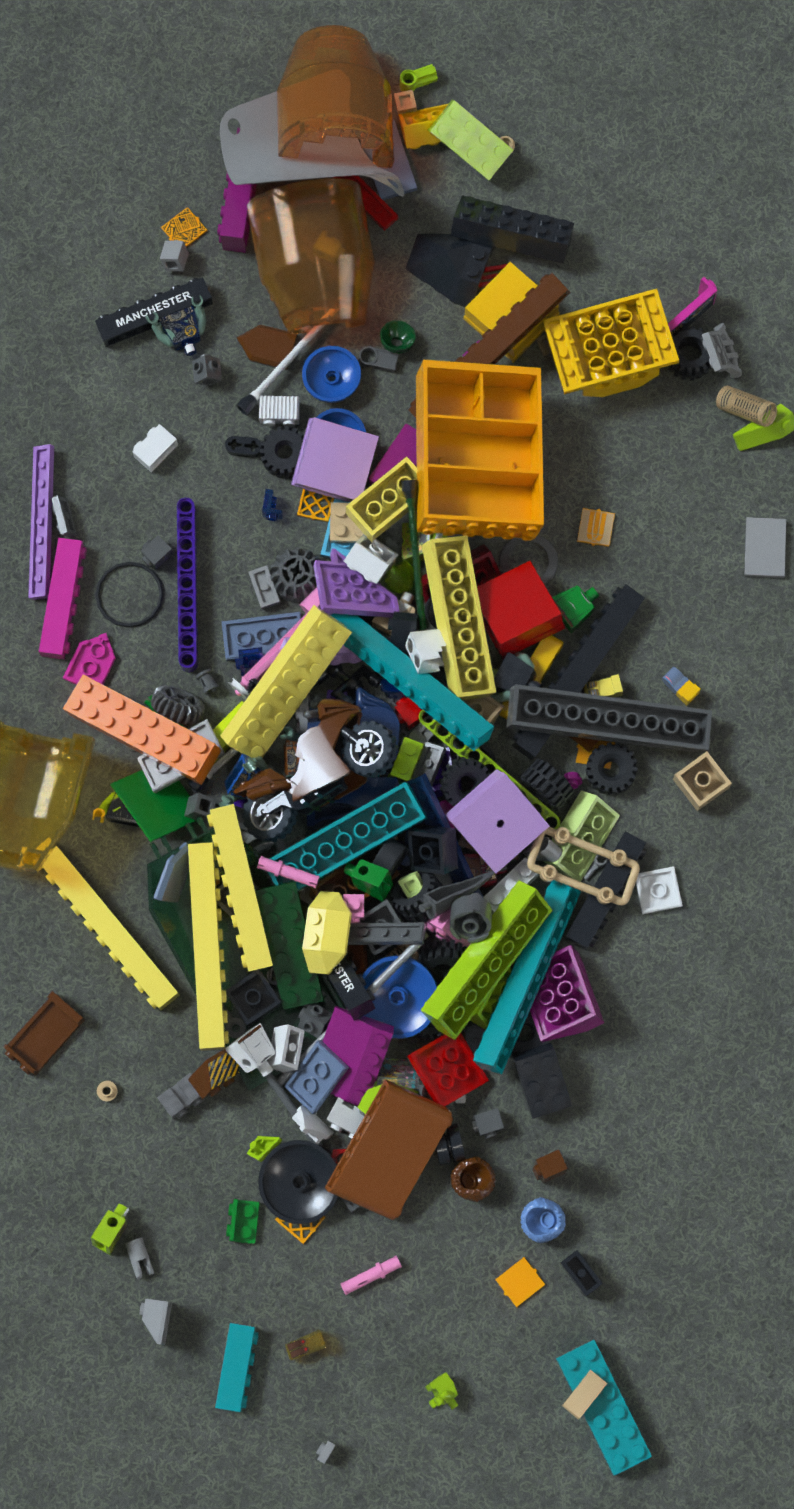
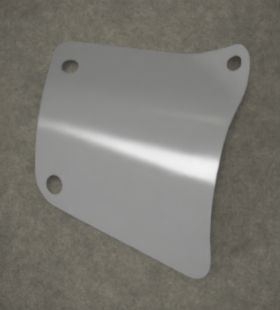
M330 71L238 105L228 110L221 120L220 140L227 173L235 185L363 175L389 186L398 195L404 196V190L399 178L393 173L377 167L362 149L352 120L349 80L341 71ZM232 118L240 123V132L238 134H232L228 129V122ZM387 179L393 180L398 185V189Z

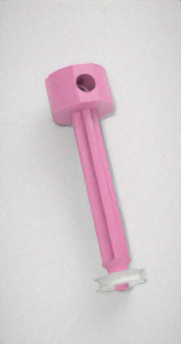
M317 587L300 604V607L306 614L242 676L240 683L232 678L233 681L229 684L235 690L236 695L241 696L244 700L248 698L247 686H249V680L256 678L260 681L280 653V647L284 638L292 636L313 605L317 607L320 605Z

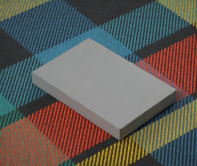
M746 517L744 576L785 577L786 519Z

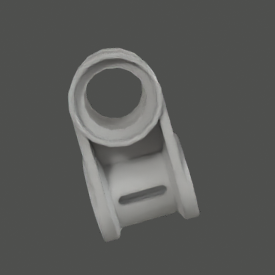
M544 837L536 861L541 860L551 863L557 861L562 854L561 847L548 837ZM534 840L523 851V854L529 857Z

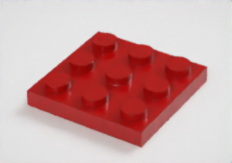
M461 1033L455 1040L447 1035H443L407 1056L432 1100L443 1106H447L489 1081L483 1069L473 1061L474 1054Z

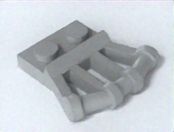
M721 323L714 327V331L702 334L703 346L708 351L709 363L715 372L727 371L730 373L731 378H738L742 375L737 360L739 356L734 351V342L730 340L725 330V324Z

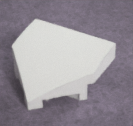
M304 1105L300 1106L297 1109V1113L292 1117L300 1126V1130L308 1134L317 1144L323 1138L325 1140L329 1139L334 1134L316 1114H312Z

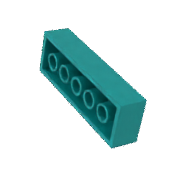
M595 1340L556 1358L572 1392L590 1370L607 1383L583 1416L612 1475L615 1476L652 1457Z

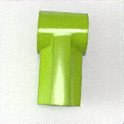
M430 64L416 70H404L400 75V90L402 92L413 90L414 92L416 88L438 81L435 67ZM411 80L412 83H405L404 81Z

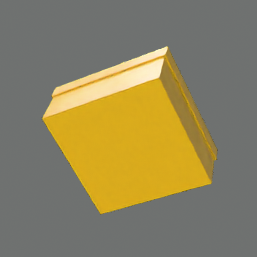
M509 262L465 307L463 319L483 335L487 330H492L497 325L496 322L503 315L507 316L515 303L523 301L526 298L525 294L531 288L535 289L538 285ZM559 304L544 319L559 316ZM543 320L505 355L513 363L545 331Z

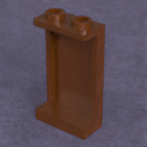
M53 991L47 996L48 1000L8 1044L3 1046L7 1050L4 1054L13 1062L17 1059L22 1063L20 1068L28 1075L32 1072L36 1076L85 1021L83 1017Z

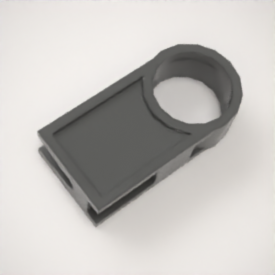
M371 346L363 347L360 350L359 361L362 366L395 373L399 353H392ZM366 351H371L376 355V358L373 362L366 363L361 358L362 354Z

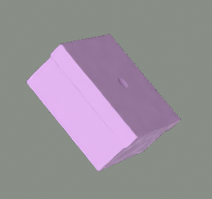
M315 417L309 418L291 485L342 501L352 502L364 492L379 436Z
M498 769L445 814L495 873L500 871L549 827L548 823L514 782Z

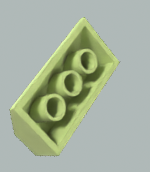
M581 790L559 828L564 827L569 830L570 835L602 847L620 815L597 795ZM570 843L557 844L562 849L561 857L552 863L544 862L547 865L554 866L559 873L581 882L597 854Z

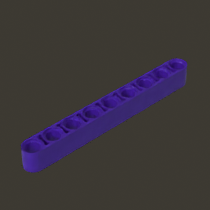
M185 497L177 503L178 660L182 670L190 673L198 667L196 508L192 499ZM184 506L192 507L188 512L182 511ZM184 525L192 526L189 531L182 530ZM189 543L192 545L189 550L182 549L184 544ZM187 562L192 563L191 568H182L183 564ZM185 582H192L190 588L182 587ZM185 601L193 602L190 607H183ZM184 621H193V624L191 626H183ZM186 639L193 640L190 646L183 645V642ZM192 658L193 663L187 666L183 664L184 660Z

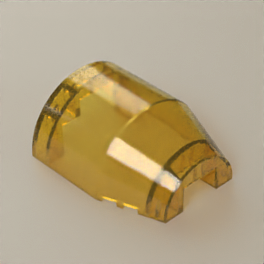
M0 720V868L29 874L39 872L75 820L96 742L93 737L73 733L72 739L63 737L60 740L31 734L25 729L7 726Z

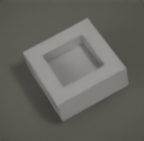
M329 1440L326 1444L322 1442L316 1452L319 1455L317 1460L325 1464L336 1444Z

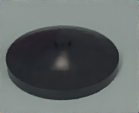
M292 1140L283 1143L273 1149L262 1163L258 1180L261 1198L270 1212L283 1221L293 1224L314 1222L331 1211L339 1198L329 1193L325 1188L338 1164L327 1149L315 1142Z

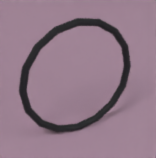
M125 562L116 564L103 574L98 581L95 596L98 609L107 620L118 626L134 627L143 625L155 616L161 607L163 589L160 579L152 569L141 563ZM125 566L141 567L151 573L158 584L159 599L157 606L151 615L139 622H118L108 616L101 606L99 596L101 585L108 574L117 568Z

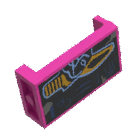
M705 277L701 279L698 290L699 296L668 323L671 335H675V331L678 329L682 331L683 327H689L714 305L717 287L713 281L707 280Z

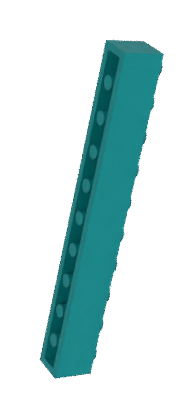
M334 613L330 615L352 632L344 643L346 648L356 654L390 684L394 685L466 746L475 751L490 739L494 728L491 723L429 673L418 674L412 660L359 616Z
M555 880L547 887L544 900L551 907L552 912L515 960L513 970L507 978L503 993L499 996L496 1009L491 1015L489 1025L484 1031L482 1041L474 1054L473 1061L481 1069L499 1074L503 1073L580 896V890Z

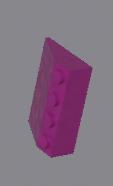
M571 945L554 953L530 1009L541 1042L587 1032L604 1024L580 954Z
M335 1006L322 1041L349 1069L331 1094L357 1106L360 1104L366 1091L373 1088L393 1036L394 1026L366 1016H362L354 1021L348 1010Z

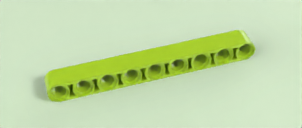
M421 710L419 713L420 722L460 757L468 759L469 753L473 750L466 745L462 749H456L453 741L457 737L450 732L446 736L439 735L438 728L441 724L434 719L430 723L424 722L422 717L425 711ZM479 748L475 750L480 754V763L484 766L492 764L495 766V769L504 772L520 790L526 793V798L531 804L537 803L542 807L540 814L546 821L548 817L556 818L557 825L554 829L557 830L559 828L560 819L554 812Z

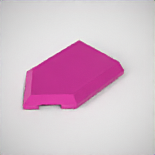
M106 633L79 643L63 676L64 680L77 685L82 675H85L104 685L116 659Z

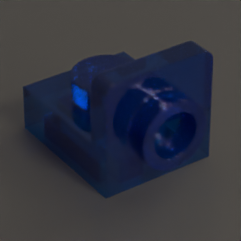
M265 490L262 508L263 517H266L269 521H277L283 517L282 510H276L277 497H274V490Z
M262 647L238 650L239 658H235L236 669L241 671V677L245 675V668H252L263 657Z

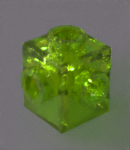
M406 560L393 565L387 571L388 576L384 580L388 584V588L398 594L404 591L408 592L415 585L413 582L415 579L413 567Z

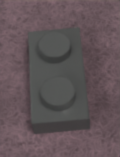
M61 496L51 498L53 503L52 510L56 515L59 533L69 538L76 536L77 533L68 499Z
M426 742L412 778L426 773L431 786H433L447 749Z

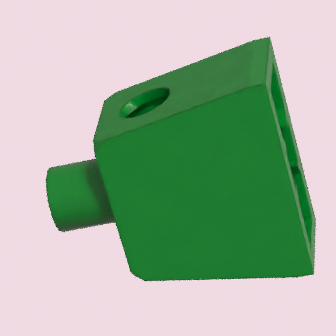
M361 859L357 866L349 862L344 869V874L351 876L356 888L382 902L385 901L393 887L389 870Z

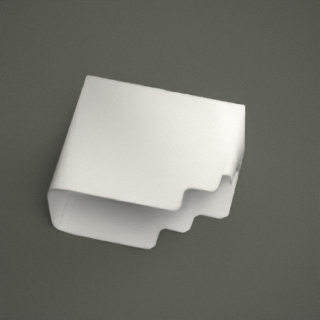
M440 630L410 632L405 646L417 673L425 674L440 671L439 666H443L444 663L439 652L443 651L441 647L446 646Z

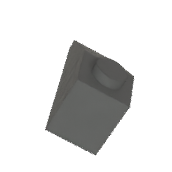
M197 793L188 798L184 816L209 824L207 815L211 814L210 810L219 808V803L223 801ZM235 806L240 830L247 831L248 828L244 826L243 822L245 821L242 818V813H244L245 809Z

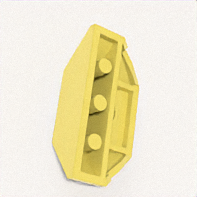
M320 891L308 907L302 950L309 973L329 975L347 953L352 912L339 892Z

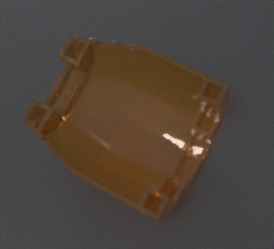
M340 25L320 26L304 32L294 44L277 89L278 157L297 159L303 142L323 144L326 135L361 139V148L373 149V163L377 167L392 168L394 163L392 90L369 40L358 30Z
M340 178L307 180L271 189L249 201L247 210L260 281L269 292L270 299L276 305L279 311L278 314L289 334L309 333L313 326L345 322L346 328L364 326L367 318L375 259L360 184L353 180Z

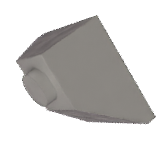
M145 1299V1303H141L139 1315L143 1316L142 1321L156 1343L165 1345L172 1303Z

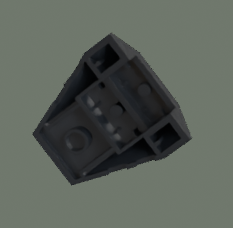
M417 234L405 269L424 283L429 284L438 293L446 296L452 303L466 307L479 293L482 276L495 247L453 237L451 234Z

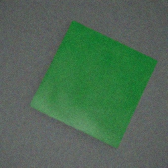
M140 770L110 784L150 842L196 822V820L184 816L190 796L180 781L154 793L143 770Z

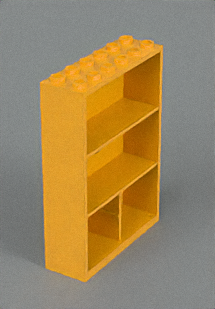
M436 360L422 361L416 375L417 532H423L425 535L443 533L445 536L461 534L468 537H473L474 535L482 536L483 538L502 537L506 540L522 538L524 541H530L537 537L544 526L541 368Z

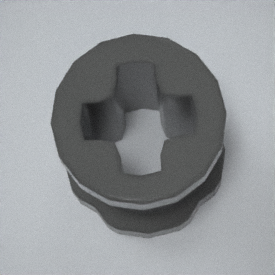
M212 669L204 670L196 675V679L200 681L204 689V695H208L220 688L212 676Z

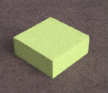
M418 871L398 880L407 898L417 895L423 886V881Z

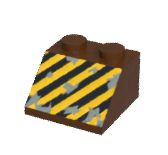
M224 1049L207 1059L188 1080L202 1099L208 1095L213 1097L221 1091V1087L228 1088L235 1082L234 1078L240 1073L239 1065Z

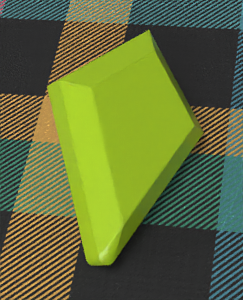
M257 1136L255 1141L250 1143V1149L247 1154L262 1162L282 1142V1139L280 1137Z

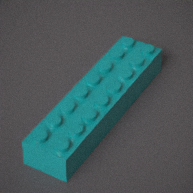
M404 782L270 859L277 862L279 860L283 861L285 865L320 876V880L347 863L382 845L388 839L394 838L428 819L409 783ZM268 872L275 885L294 881L282 876L276 877L273 873ZM296 882L298 892L308 886Z

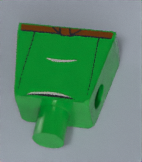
M575 586L552 597L562 614L564 625L571 634L594 612L595 607L591 602L597 599L599 594L593 587L583 592L579 586Z

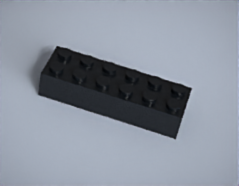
M462 195L453 218L451 236L563 264L571 243L575 223Z

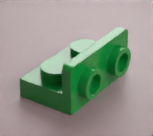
M234 1199L233 1203L229 1204L228 1216H232L231 1224H227L226 1237H230V1242L256 1244L260 1202Z

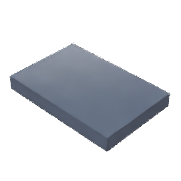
M318 1040L284 1087L312 1114H315L349 1067L322 1040Z

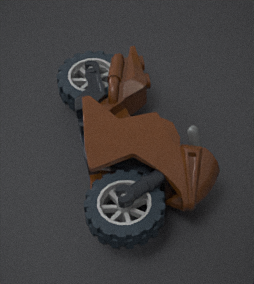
M323 699L320 701L318 710H309L304 714L307 719L319 718L321 722L318 726L308 729L298 739L295 756L300 758L296 774L289 779L281 773L268 768L259 771L254 778L242 782L234 790L236 795L243 798L248 797L247 804L245 803L243 809H245L244 813H242V818L245 821L243 824L248 828V833L265 842H277L278 839H284L287 833L290 834L292 832V827L297 822L295 818L298 816V812L306 815H311L314 810L320 812L322 811L321 807L329 803L333 804L336 800L359 789L368 781L367 778H375L379 774H385L386 770L393 766V760L397 758L396 751H398V745L395 743L397 740L392 735L393 732L374 721H364L360 724L363 714L359 706L340 699ZM375 735L380 738L376 743H374ZM358 753H364L359 760ZM369 756L370 763L364 764L365 760ZM260 817L264 818L261 824L259 822ZM269 821V823H270V828L265 829L264 827L266 826L267 822Z

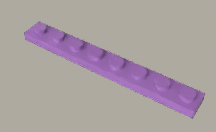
M51 444L33 447L28 597L32 600L48 598L50 589L53 504L51 498H53L54 446Z

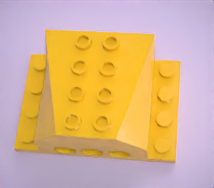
M657 289L543 320L564 394L582 390L583 396L605 397L641 387L657 377L660 368L679 363Z

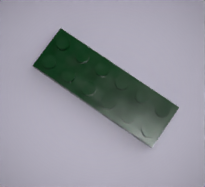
M296 881L256 889L257 902L283 1010L324 1001L319 976L315 973H309L302 950L306 921Z

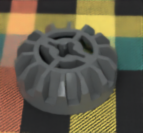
M296 547L295 550L286 549L285 553L281 556L278 555L275 563L271 565L270 576L277 594L290 602H302L317 587L313 565L315 560H320L319 557L315 556L312 551L308 549L307 551L302 550L300 547ZM296 559L295 563H292L289 567H284L288 561ZM304 561L309 565L310 573L305 571ZM283 570L287 571L290 579L289 582L284 579Z

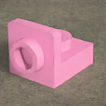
M343 894V899L352 912L351 923H360V920H364V894Z

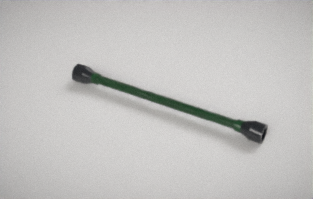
M405 480L401 481L402 492L409 508L408 516H410L409 526H411L410 539H412L411 549L414 562L415 595L417 598L416 606H418V629H420L419 631L427 630L425 627L426 617L424 614L425 606H423L424 594L422 591L423 583H421L420 550H418L419 540L416 529L417 516L415 514L418 481Z

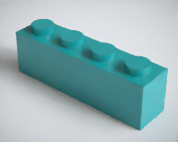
M230 1323L215 1408L242 1412V1408L246 1409L248 1396L245 1395V1389L250 1387L252 1377L251 1374H248L249 1366H253L255 1360V1353H252L253 1344L257 1345L259 1332H255L256 1327Z

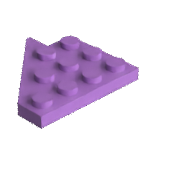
M332 548L330 552L331 561L315 560L313 567L320 608L324 612L393 618L394 611L400 612L395 595L381 584L367 581L360 572L351 570L347 563L344 562L346 557L336 549Z

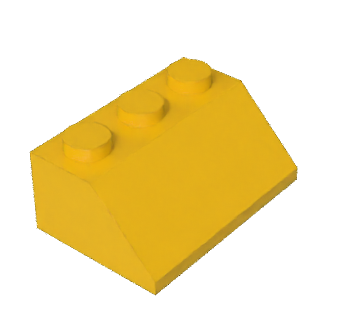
M448 104L398 114L407 149H418L422 145L427 144L431 146L438 145L441 142L428 129Z

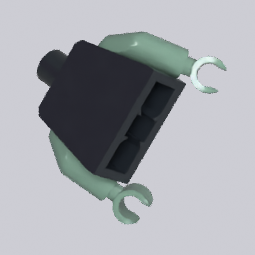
M521 652L515 654L507 653L494 677L496 693L491 695V697L495 701H509L510 688L515 684L542 688L543 684L535 680L537 676L534 670L535 665L527 654Z

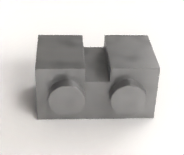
M191 1073L157 1097L173 1119L176 1117L178 1119L182 1118L188 1113L187 1109L190 1106L194 1105L196 1107L205 1100L200 1097L188 1079L192 1075Z

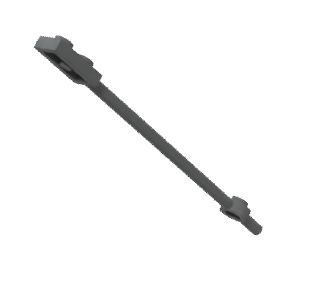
M223 1003V1009L228 1013V1023H226L225 1030L229 1032L231 1038L238 1039L246 1033V1024L240 1018H233ZM234 1025L240 1026L238 1032H233L232 1028ZM272 1072L264 1077L293 1117L297 1113V1108ZM305 1134L309 1141L315 1142L308 1134ZM341 1198L351 1212L360 1207Z

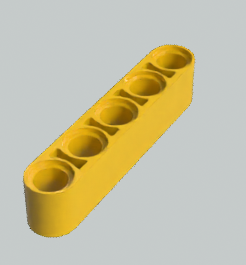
M553 635L541 640L530 658L535 665L534 670L537 674L535 680L540 683L564 644L563 641ZM509 701L503 702L502 705L504 707L499 714L506 720L508 717Z

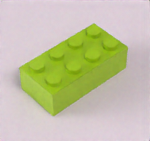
M455 100L450 101L428 129L431 134L487 180L493 177L513 152L510 146Z

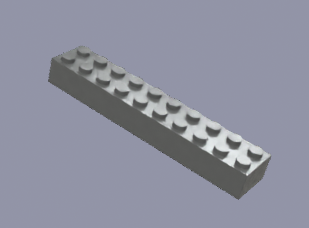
M515 684L510 688L506 728L702 754L709 750L712 710Z

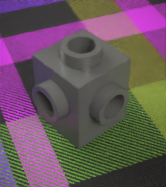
M203 354L200 358L192 361L195 384L211 386L222 381L220 358L212 357L210 354Z
M311 1003L307 1008L303 1007L298 1016L301 1019L298 1028L318 1038L327 1029L333 1013L315 1003Z

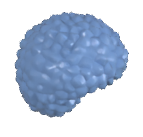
M539 1197L524 1207L521 1213V1228L533 1241L538 1243L548 1242L557 1238L564 1231L566 1225L565 1214L560 1205L554 1201Z

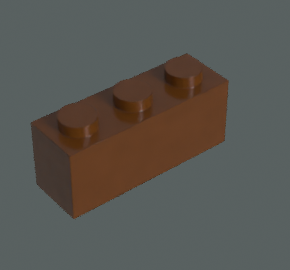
M558 1149L536 1159L532 1170L537 1181L541 1179L542 1183H545L565 1174L568 1168Z

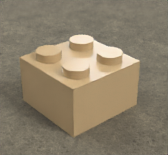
M707 751L677 772L673 778L674 782L697 811L728 790L732 784Z

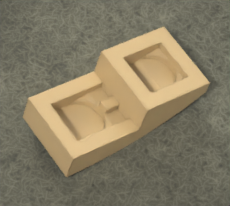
M590 1370L562 1406L579 1420L607 1383Z

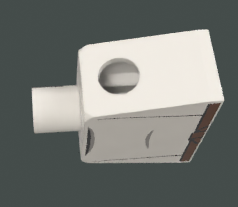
M261 1023L248 1030L225 1048L247 1073L257 1068L264 1077L273 1071L267 1060L275 1054V1050Z

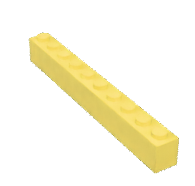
M49 839L32 853L35 857L33 863L39 870L44 868L48 873L45 876L52 886L55 883L60 888L58 893L65 901L69 899L73 905L70 908L77 916L81 914L86 919L83 922L90 932L93 929L98 934L96 937L98 942L103 947L105 945L109 947L111 951L108 954L115 962L120 961L123 964L122 971L128 978L133 976L137 981L134 985L141 994L144 991L149 996L147 1001L154 1009L158 1007L160 1010H163L180 996L52 839Z
M213 842L188 844L199 1048L201 1051L222 1050L226 1048V1044H229V1032L225 1031L224 1023H228V1013L223 1009V1003L227 1002L226 990H222V982H226L225 970H221V962H224V949H220V941H223V930L219 929L218 921H222L221 908L218 909L217 901L221 900L220 888H216V880H220L219 868H215L218 848H214Z

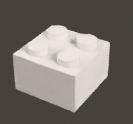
M363 534L354 544L344 562L347 563L351 570L358 571L364 575L367 581L377 584L388 572L399 554L377 539L371 542Z

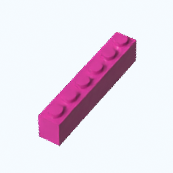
M58 538L39 653L42 657L65 660V655L70 652L68 638L69 635L73 634L74 628L71 620L77 611V604L74 603L75 597H79L80 594L78 579L83 576L81 562L82 559L86 558L87 548L84 547L81 540Z

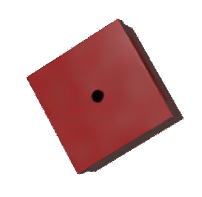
M531 561L477 587L484 628L502 659L506 657L508 652L515 654L565 629L562 614Z

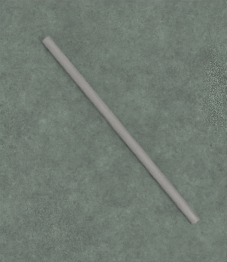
M411 944L366 990L370 989L374 994L422 944ZM326 1030L300 1056L299 1065L318 1040H323ZM296 1070L283 1073L277 1079L279 1084L282 1086Z

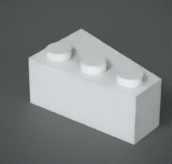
M338 1097L327 1117V1121L331 1123L330 1127L340 1133L342 1130L350 1133L348 1137L352 1139L365 1113Z

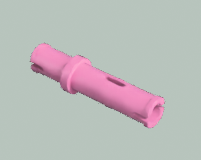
M263 856L260 857L259 865H257L258 869L271 872L276 877L282 876L313 888L317 887L320 876L285 865L283 861L279 860L277 862Z
M397 1255L381 1264L378 1262L375 1264V1267L340 1283L345 1295L379 1278L383 1279L387 1274L401 1268L402 1266Z

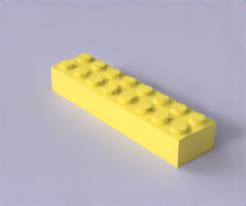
M468 536L430 539L422 545L437 629L440 630L446 646L441 648L443 650L442 658L448 689L461 700L489 697L496 693Z
M313 605L220 735L226 744L251 758L258 756L263 758L352 632L344 624Z
M231 804L211 809V814L207 815L209 827H214L215 834L212 835L214 847H219L220 855L216 856L219 867H223L225 875H221L224 887L229 888L230 895H226L229 908L233 907L235 915H231L233 927H238L240 934L236 935L238 948L243 947L244 955H241L243 968L248 967L249 972L273 966L235 806Z

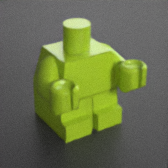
M446 1372L425 1386L428 1392L432 1391L435 1396L429 1401L432 1408L448 1404L453 1410L459 1405L454 1399L458 1396L454 1382Z

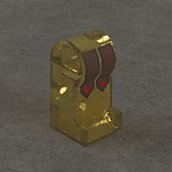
M321 1330L285 1344L290 1361L327 1348Z

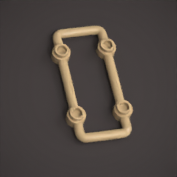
M548 827L534 840L527 860L528 868L532 872L540 874V878L544 882L558 881L596 896L598 902L604 905L610 902L620 906L626 905L631 898L640 871L639 864L635 860L628 858L623 850L618 849L612 852L570 835L569 830L564 827L557 830ZM545 834L552 836L555 843L559 845L570 843L608 858L615 867L622 865L631 867L632 870L622 898L614 895L613 890L609 887L598 889L557 873V869L552 865L544 867L536 865L535 862Z

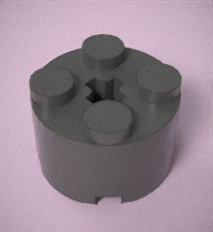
M472 893L471 895L462 896L454 900L450 912V931L452 935L459 940L461 938L466 939L470 943L479 942L487 938L492 924V907L490 903L482 898L479 893Z

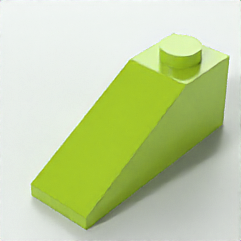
M777 405L776 418L768 427L751 422L733 434L738 450L742 451L785 437L794 431V414L784 405Z

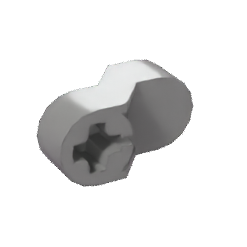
M428 715L423 720L426 723H430L433 721V718ZM420 722L408 738L423 743L425 746L426 742L434 734Z

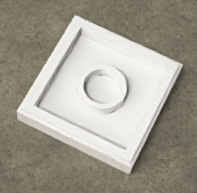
M674 867L638 874L636 887L642 914L683 906Z

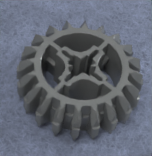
M164 685L156 688L152 695L151 706L153 710L177 724L197 725L203 717L205 709L203 701L186 690Z

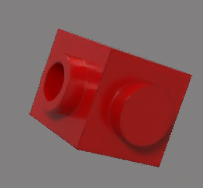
M406 697L396 702L395 712L400 724L404 723L407 729L410 730L420 723L419 713L421 708L416 703Z

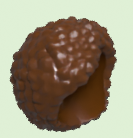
M480 1157L468 1158L460 1162L452 1170L451 1186L461 1198L478 1202L488 1197L494 1190L493 1187H495L496 1182L495 1171L487 1161Z

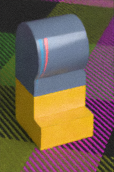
M672 667L662 677L664 684L686 706L700 693L701 689L675 667Z

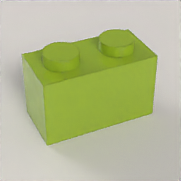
M404 737L390 773L391 777H397L398 781L401 782L412 779L424 749L423 743Z

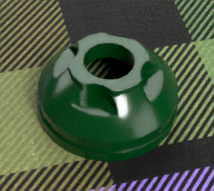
M403 321L388 322L382 327L380 332L381 344L392 353H405L409 351L416 339L414 329ZM398 339L402 342V345L394 346L391 341Z

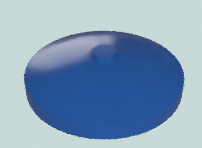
M400 955L388 956L373 963L362 975L366 982L364 988L367 989ZM410 957L373 994L376 1000L372 1002L376 1009L364 1016L394 1026L392 1038H407L421 1032L430 1024L429 1019L422 1013L421 1008L438 986L433 974L424 964Z

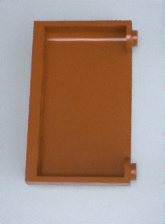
M385 1079L327 1182L326 1190L390 1220L398 1218L402 1213L403 1205L444 1132L452 1124L453 1117L451 1111L443 1105Z

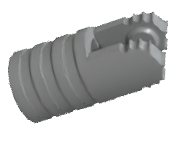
M143 1238L125 1243L136 1278H142V1271L138 1262L141 1260L144 1263L147 1274H154Z

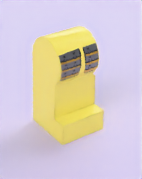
M619 674L586 683L583 687L585 694L619 697L623 694Z

